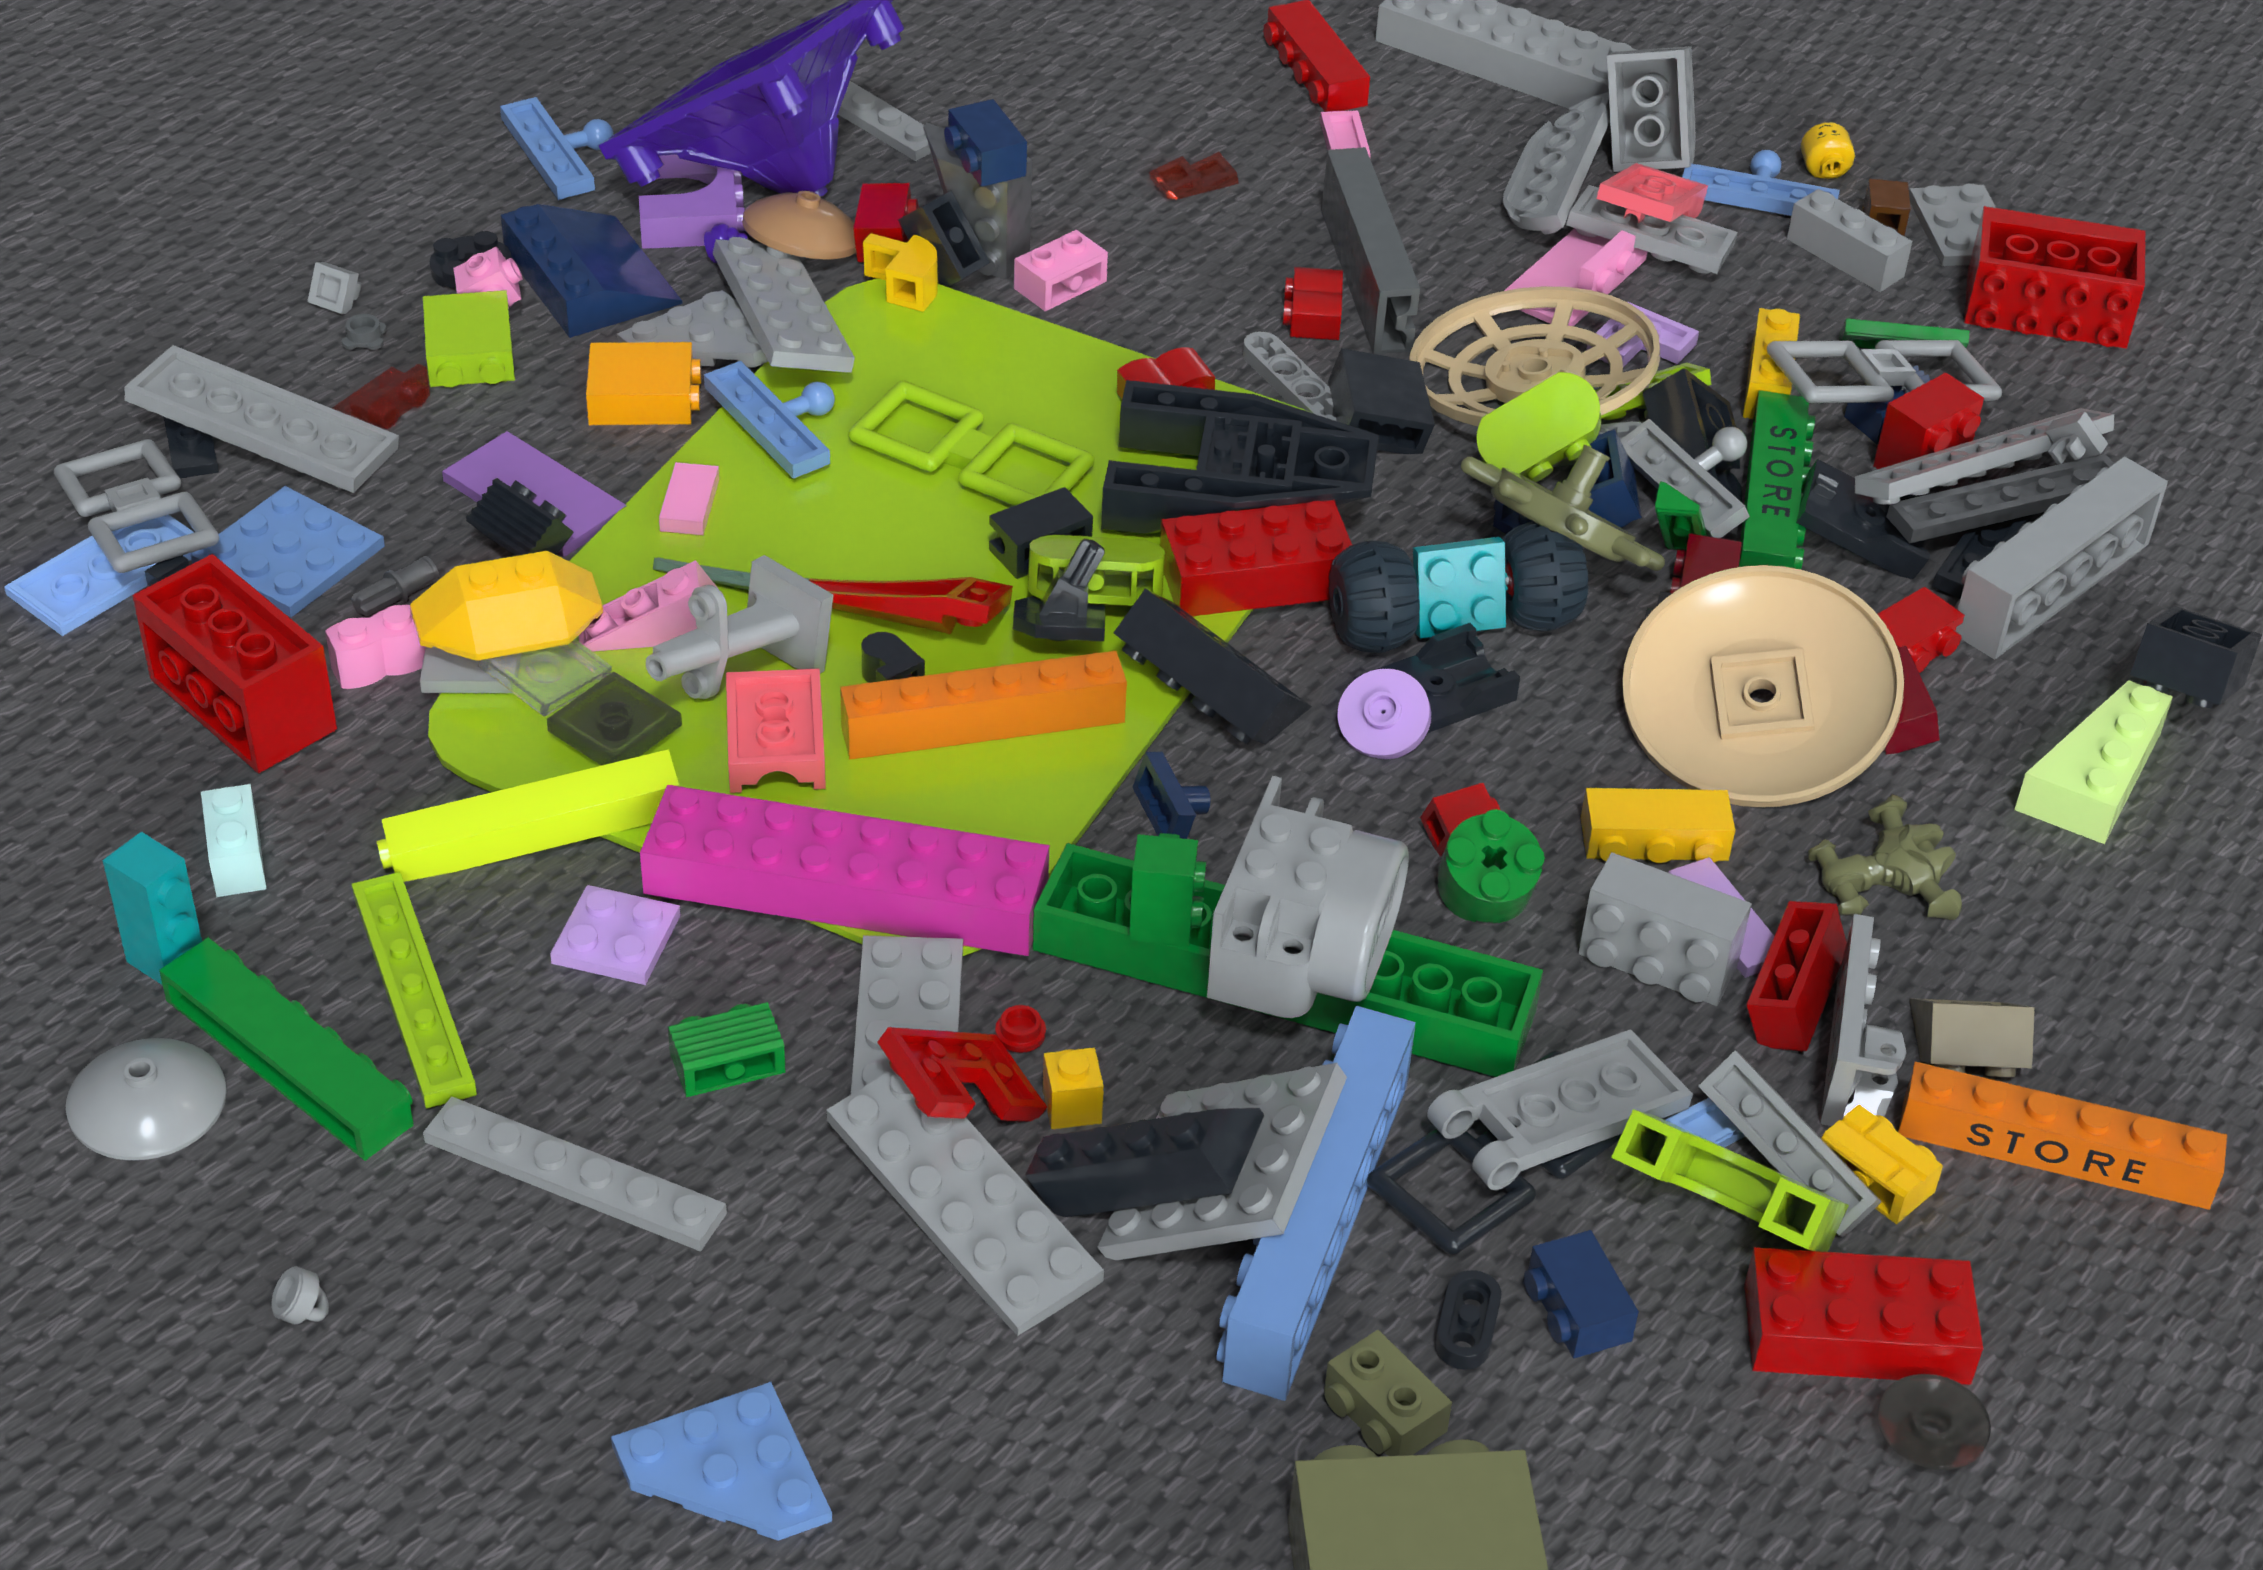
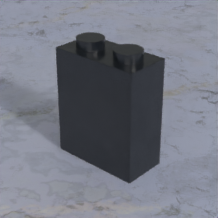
M1341 348L1328 380L1336 420L1378 434L1377 450L1399 454H1423L1435 422L1420 362Z

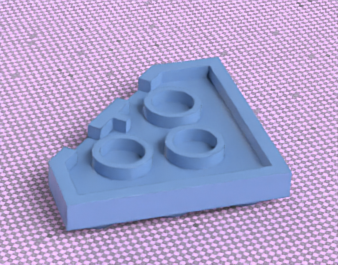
M771 1382L611 1436L613 1450L632 1491L649 1497L655 1495L682 1504L684 1509L722 1522L728 1520L757 1530V1534L778 1541L832 1522V1511Z

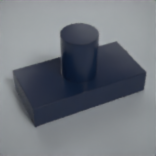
M1145 752L1132 788L1157 836L1160 833L1180 835V838L1187 839L1196 814H1206L1209 811L1211 803L1210 792L1206 786H1181L1163 752Z

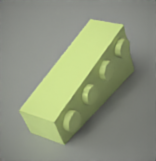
M2128 680L2025 773L2015 810L2105 844L2161 734L2173 696Z

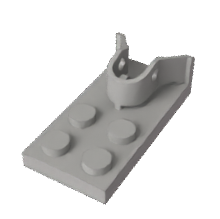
M1859 914L1853 915L1837 977L1820 1124L1832 1126L1837 1121H1842L1844 1116L1858 1104L1874 1115L1885 1117L1898 1085L1896 1072L1901 1068L1906 1057V1048L1901 1031L1866 1024L1868 1010L1864 1009V1005L1872 1004L1877 975L1868 973V968H1876L1881 943L1880 939L1872 938L1874 917ZM1876 1076L1882 1077L1887 1083L1880 1085L1875 1083L1872 1078ZM1854 1091L1853 1101L1851 1103H1848V1100Z

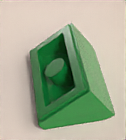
M1660 481L1655 511L1665 547L1667 549L1686 551L1689 533L1707 536L1700 505L1669 484Z

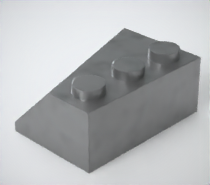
M926 123L923 128L943 194L952 191L990 261L989 264L978 271L984 275H993L1007 280L1014 273V259L1030 252L1032 159L1027 157V173L1025 177L981 187L973 175L965 171L962 161L956 153L948 149L944 137V128Z

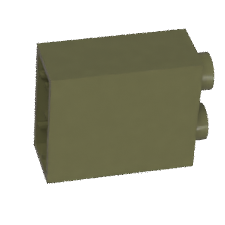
M1453 1440L1434 1447L1426 1455L1377 1457L1368 1448L1357 1445H1342L1321 1452L1313 1460L1295 1461L1288 1516V1530L1294 1570H1548L1525 1450L1490 1451L1487 1446L1477 1441Z

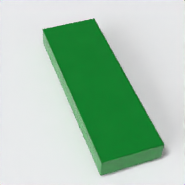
M1846 318L1839 333V341H1852L1858 348L1875 349L1876 344L1882 340H1958L1967 348L1970 330Z

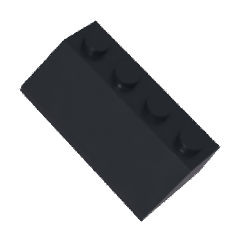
M1146 588L1114 631V634L1125 642L1121 649L1123 652L1142 665L1147 660L1160 668L1156 676L1176 691H1179L1182 686L1195 695L1190 701L1195 707L1211 718L1216 713H1219L1229 721L1225 729L1247 745L1251 739L1266 745L1312 707L1177 604Z
M1260 1108L1212 1109L1044 1136L1025 1175L1055 1215L1062 1217L1231 1194L1264 1118V1114Z

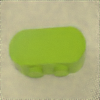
M1558 372L1483 416L1477 430V446L1481 461L1485 464H1492L1499 469H1502V467L1507 468L1534 482L1540 481L1554 470L1552 467L1554 464L1566 457L1569 461L1577 459L1583 450L1584 444L1591 447L1590 443L1596 440L1601 427V411L1597 393L1589 382L1572 373Z
M1047 535L1039 537L1030 543L1028 591L1035 597L1043 599L1059 568L1065 570L1079 543L1084 538L1094 540L1105 549V554L1088 583V603L1133 606L1145 588L1162 596L1165 551L1158 544L1141 539Z

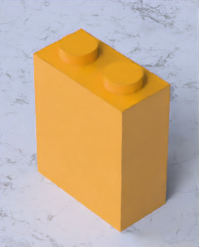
M692 342L590 343L586 389L589 425L691 424L692 411L700 410V385L693 384H701L702 380L701 359H693Z

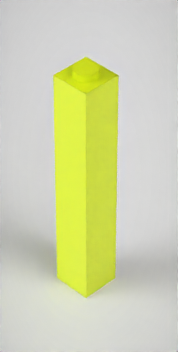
M669 749L384 818L382 819L386 839L377 841L383 868L393 867L395 873H401L404 882L457 872L651 824L667 785L679 786Z

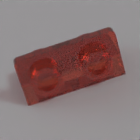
M417 364L404 373L394 367H390L332 407V409L382 429L391 428L400 416L413 407L418 408L422 406L430 396L427 368Z

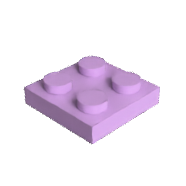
M587 885L550 953L551 964L646 985L681 916L680 905Z

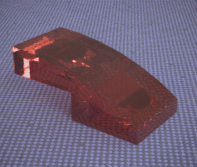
M1220 152L1192 165L1181 156L1149 172L1150 179L1167 199H1181L1239 184L1236 170Z

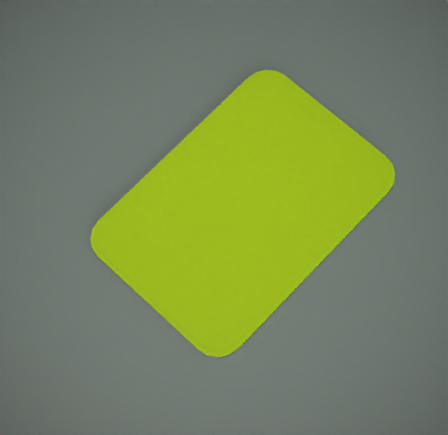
M873 279L846 287L825 302L826 307L855 357L852 373L770 366L769 362L764 363L754 373L782 403L800 397L803 389L812 382H823L830 386L834 392L835 402L833 408L828 413L815 416L806 412L796 416L830 450V464L793 479L722 406L569 562L592 572L602 605L625 595L634 588H640L667 574V572L653 570L654 558H664L686 563L696 560L699 565L751 573L752 561L763 555L798 575L811 579L898 581L974 577L1013 586L1011 603L987 624L983 623V626L969 627L956 623L951 634L832 609L825 671L820 673L826 789H814L813 782L798 783V780L793 775L787 772L774 771L762 776L757 785H742V792L730 793L726 672L796 670L795 667L763 648H757L727 658L718 694L707 699L690 697L683 689L681 679L684 673L671 676L663 681H656L650 676L646 669V658L653 654V647L583 652L580 649L579 636H577L567 645L521 653L515 693H441L429 711V743L442 766L465 781L490 792L669 749L680 787L1050 845V878L1066 844L1076 845L1190 694V691L1183 686L1179 691L1174 690L1156 676L1160 668L1149 660L1142 665L1121 650L1125 642L1117 637L1114 631L1132 606L1105 604L1104 641H1053L1046 638H1034L1014 630L1015 601L1034 596L1028 591V575L1016 579L989 550V541L997 538V532L989 524V515L1014 505L963 486L958 479L962 469L943 462L932 472L923 470L851 441L849 430L899 381H907L979 409L983 413L984 419L975 430L995 437L1007 424L1015 423L1091 453L1094 457L1093 466L1069 492L1093 515L1092 537L1141 539L1153 542L1159 546L1161 532L1143 534L1101 529L1103 485L1108 462L1111 460L1196 470L1199 456L1150 450L1139 451L1132 448L1119 447L1122 399L1117 394V370L1131 361L1153 357L938 284V293L935 299L924 312L888 303L886 299V280ZM1215 379V390L1255 394L1276 402H1280L1304 410L1302 408ZM905 399L873 431L928 453L960 420ZM1013 442L983 475L1036 496H1041L1070 463ZM675 462L719 466V483L704 535L660 531L659 516ZM1164 575L1162 597L1173 602ZM714 583L726 600L727 616L747 608L749 590ZM1253 609L1193 617L1228 643ZM876 632H888L896 635L925 660V676L1117 651L1127 681L1125 723L849 760L841 728L840 687L868 683L862 676L861 643L869 634ZM651 824L609 833L600 837L640 853ZM804 920L860 944H863V935L907 937ZM963 946V956L981 950V948Z

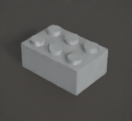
M1611 852L1590 889L1579 955L1589 958L1597 966H1611L1635 975L1639 981L1645 984H1659L1678 991L1688 1000L1694 1002L1704 1001L1718 1006L1738 966L1752 903Z

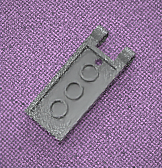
M1630 1029L1461 1090L1446 1091L1432 1102L1428 1109L1427 1117L1438 1131L1448 1139L1463 1134L1477 1119H1480L1498 1141L1489 1143L1478 1152L1473 1160L1472 1168L1490 1189L1498 1190L1509 1185L1518 1176L1520 1171L1622 1134L1633 1109L1660 1118L1689 1109L1693 1093Z

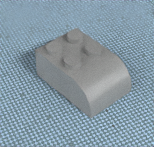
M1692 46L1616 51L1608 54L1607 67L1613 172H1621L1635 163L1654 169L1691 167L1694 161L1696 137Z

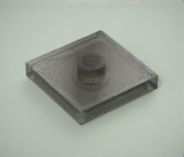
M616 672L609 674L547 719L548 732L601 766L639 757L682 726V717L679 711Z

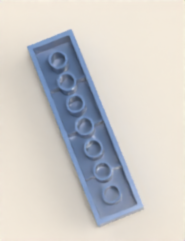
M1356 1006L1349 1024L1340 1023L1332 1047V1053L1336 1054L1333 1062L1325 1060L1323 1065L1338 1063L1347 1079L1284 1234L1255 1238L1253 1244L1257 1245L1254 1256L1245 1254L1237 1276V1286H1241L1237 1297L1228 1295L1220 1317L1219 1326L1225 1328L1219 1343L1216 1360L1224 1363L1222 1382L1286 1401L1368 1189L1367 1177L1376 1168L1407 1088L1416 1022Z

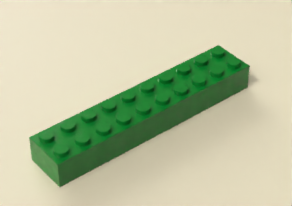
M1067 843L1034 907L1033 950L1207 998L1213 913L1225 885L1205 880L1204 892L1195 891L1194 896L1204 897L1201 927H1191L1189 947L1129 941L1134 860ZM1393 930L1374 983L1364 1000L1352 1002L1317 992L1314 1003L1307 1013L1294 1018H1279L1336 1033L1340 1023L1349 1024L1356 1006L1416 1022L1411 1054L1498 1077L1515 1071L1537 1010L1543 969Z

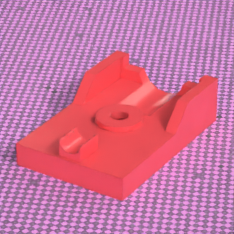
M1635 163L1600 183L1596 199L1626 208L1624 218L1634 214L1638 218V224L1645 219V215L1672 222L1682 214L1697 218L1702 210L1708 185Z
M820 669L726 672L730 793L742 792V785H757L762 776L774 771L787 772L793 775L798 780V783L813 782L814 789H826Z

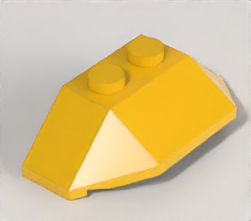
M541 551L455 566L410 604V611L421 646L429 648L435 646L445 652L478 661L570 644L589 626L594 618L597 619L603 613V605L592 572L549 551Z

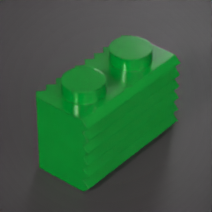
M768 1002L753 1006L750 1004H739L732 1007L728 1012L704 1018L690 1016L678 1024L668 1026L670 1055L686 1098L786 1073L783 1038H781L780 1031H778Z

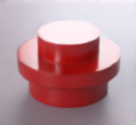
M1015 1005L1002 1013L995 1026V1035L998 1036L1007 1050L1019 1053L1035 1050L1044 1042L1046 1025L1038 1011L1026 1005Z

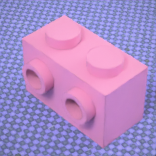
M1074 230L1015 258L1014 289L1042 310L1047 311L1107 282L1108 252L1078 230Z

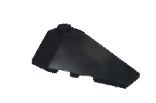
M1685 368L1642 392L1647 408L1644 411L1645 419H1650L1693 459L1712 447L1713 438L1720 429L1724 427L1736 428L1730 402ZM1740 459L1734 461L1722 460L1707 472L1742 503V487L1738 479L1730 471V468L1740 469Z

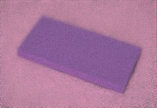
M508 431L442 471L444 482L476 502L482 500V494L487 493V487L491 486L493 480L498 478L509 486L515 480L520 482L537 495L533 502L538 506H541L544 500L554 505L567 515L562 523L574 532L558 553L562 557L567 556L590 541L618 511L627 506Z

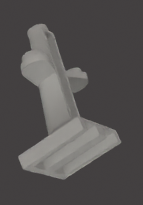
M763 555L752 561L746 609L727 616V603L719 589L713 585L695 588L692 596L689 598L688 606L691 614L695 617L697 629L653 646V654L646 658V669L656 681H663L671 676L684 673L681 679L683 689L690 697L707 699L718 694L727 658L757 648H763L796 669H820V673L825 671L833 594Z

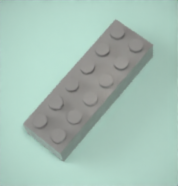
M2124 456L2109 468L2103 467L2095 478L2084 486H2077L2070 496L2061 503L2052 504L2044 515L2033 523L2027 522L2022 526L2018 534L2007 542H1999L1992 552L1982 560L1973 561L1962 576L1964 587L1961 599L1955 606L1957 610L1965 615L1963 623L1956 627V632L1961 635V639L1995 660L2149 545L2168 481Z

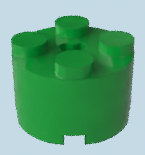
M1498 809L1489 810L1485 814L1470 817L1455 828L1447 842L1438 869L1440 897L1454 915L1464 920L1492 923L1509 921L1522 913L1528 905L1542 872L1545 859L1544 852L1533 833L1525 825L1509 817L1504 811Z

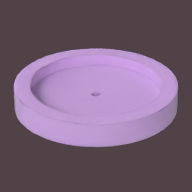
M1377 669L1359 676L1350 683L1340 699L1337 716L1343 737L1353 749L1373 758L1396 759L1410 753L1423 741L1431 723V707L1425 690L1415 678L1395 669Z

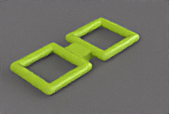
M899 381L849 430L851 441L923 470L932 472L943 462L962 469L958 479L963 486L1014 506L1039 496L983 475L1013 442L1070 463L1042 495L1066 487L1069 491L1094 464V457L1091 453L1015 423L1007 424L995 437L975 430L984 419V415L979 409L907 381ZM905 399L960 420L928 453L873 431Z

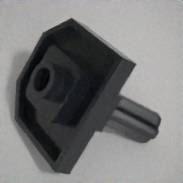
M1085 538L1081 540L1065 570L1059 568L1043 599L1030 596L1015 601L1013 629L1034 638H1046L1053 641H1104L1105 604L1088 603V583L1101 562L1105 549L1094 540Z

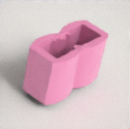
M410 605L390 606L370 618L345 619L325 631L331 669L343 689L364 687L381 680L386 675H403L422 668L426 647L421 646L419 643Z

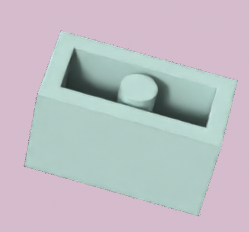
M251 784L201 791L208 858L216 897L267 889Z

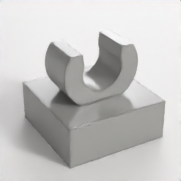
M315 262L307 302L340 314H346L352 309L353 300H356L360 294L362 283L357 282L359 274L326 262Z
M2085 411L2053 420L2045 430L2054 443L2048 452L2057 465L2062 464L2065 459L2067 462L2100 455L2108 445Z

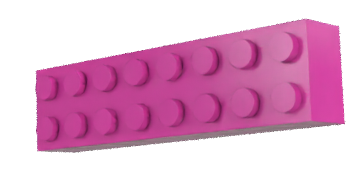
M667 785L641 848L640 860L643 894L907 937L963 939V946L1029 956L1033 942L1034 907L1049 880L1050 845Z

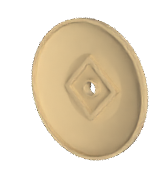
M1760 565L1727 569L1709 574L1681 587L1664 599L1643 621L1628 649L1623 671V702L1626 717L1632 733L1648 758L1662 772L1688 789L1728 790L1730 804L1739 806L1780 807L1799 804L1829 794L1848 784L1862 774L1885 749L1895 731L1903 704L1904 675L1900 654L1893 636L1877 613L1863 599L1835 581L1815 573L1783 566ZM1757 689H1767L1775 696L1768 702L1760 703L1754 701L1749 695Z

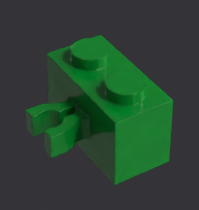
M1160 833L1159 836L1137 835L1132 872L1129 941L1189 947L1191 927H1201L1204 897L1194 896L1195 891L1204 892L1207 864L1205 861H1197L1198 840L1182 839L1180 835Z

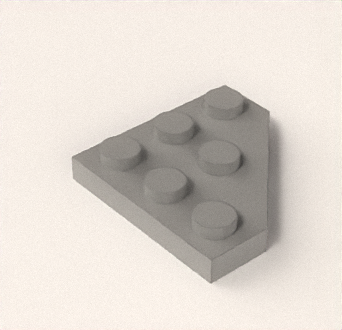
M723 290L707 293L702 299L685 306L671 308L661 316L649 321L637 322L632 328L617 333L618 343L692 342L693 359H701V366H714L716 359L742 361L747 367H757L768 362L737 300Z

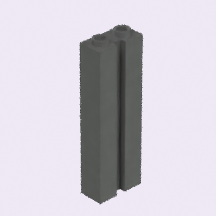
M1362 147L1327 150L1322 215L1372 353L1411 352L1416 330L1411 315H1417L1420 286L1367 149Z

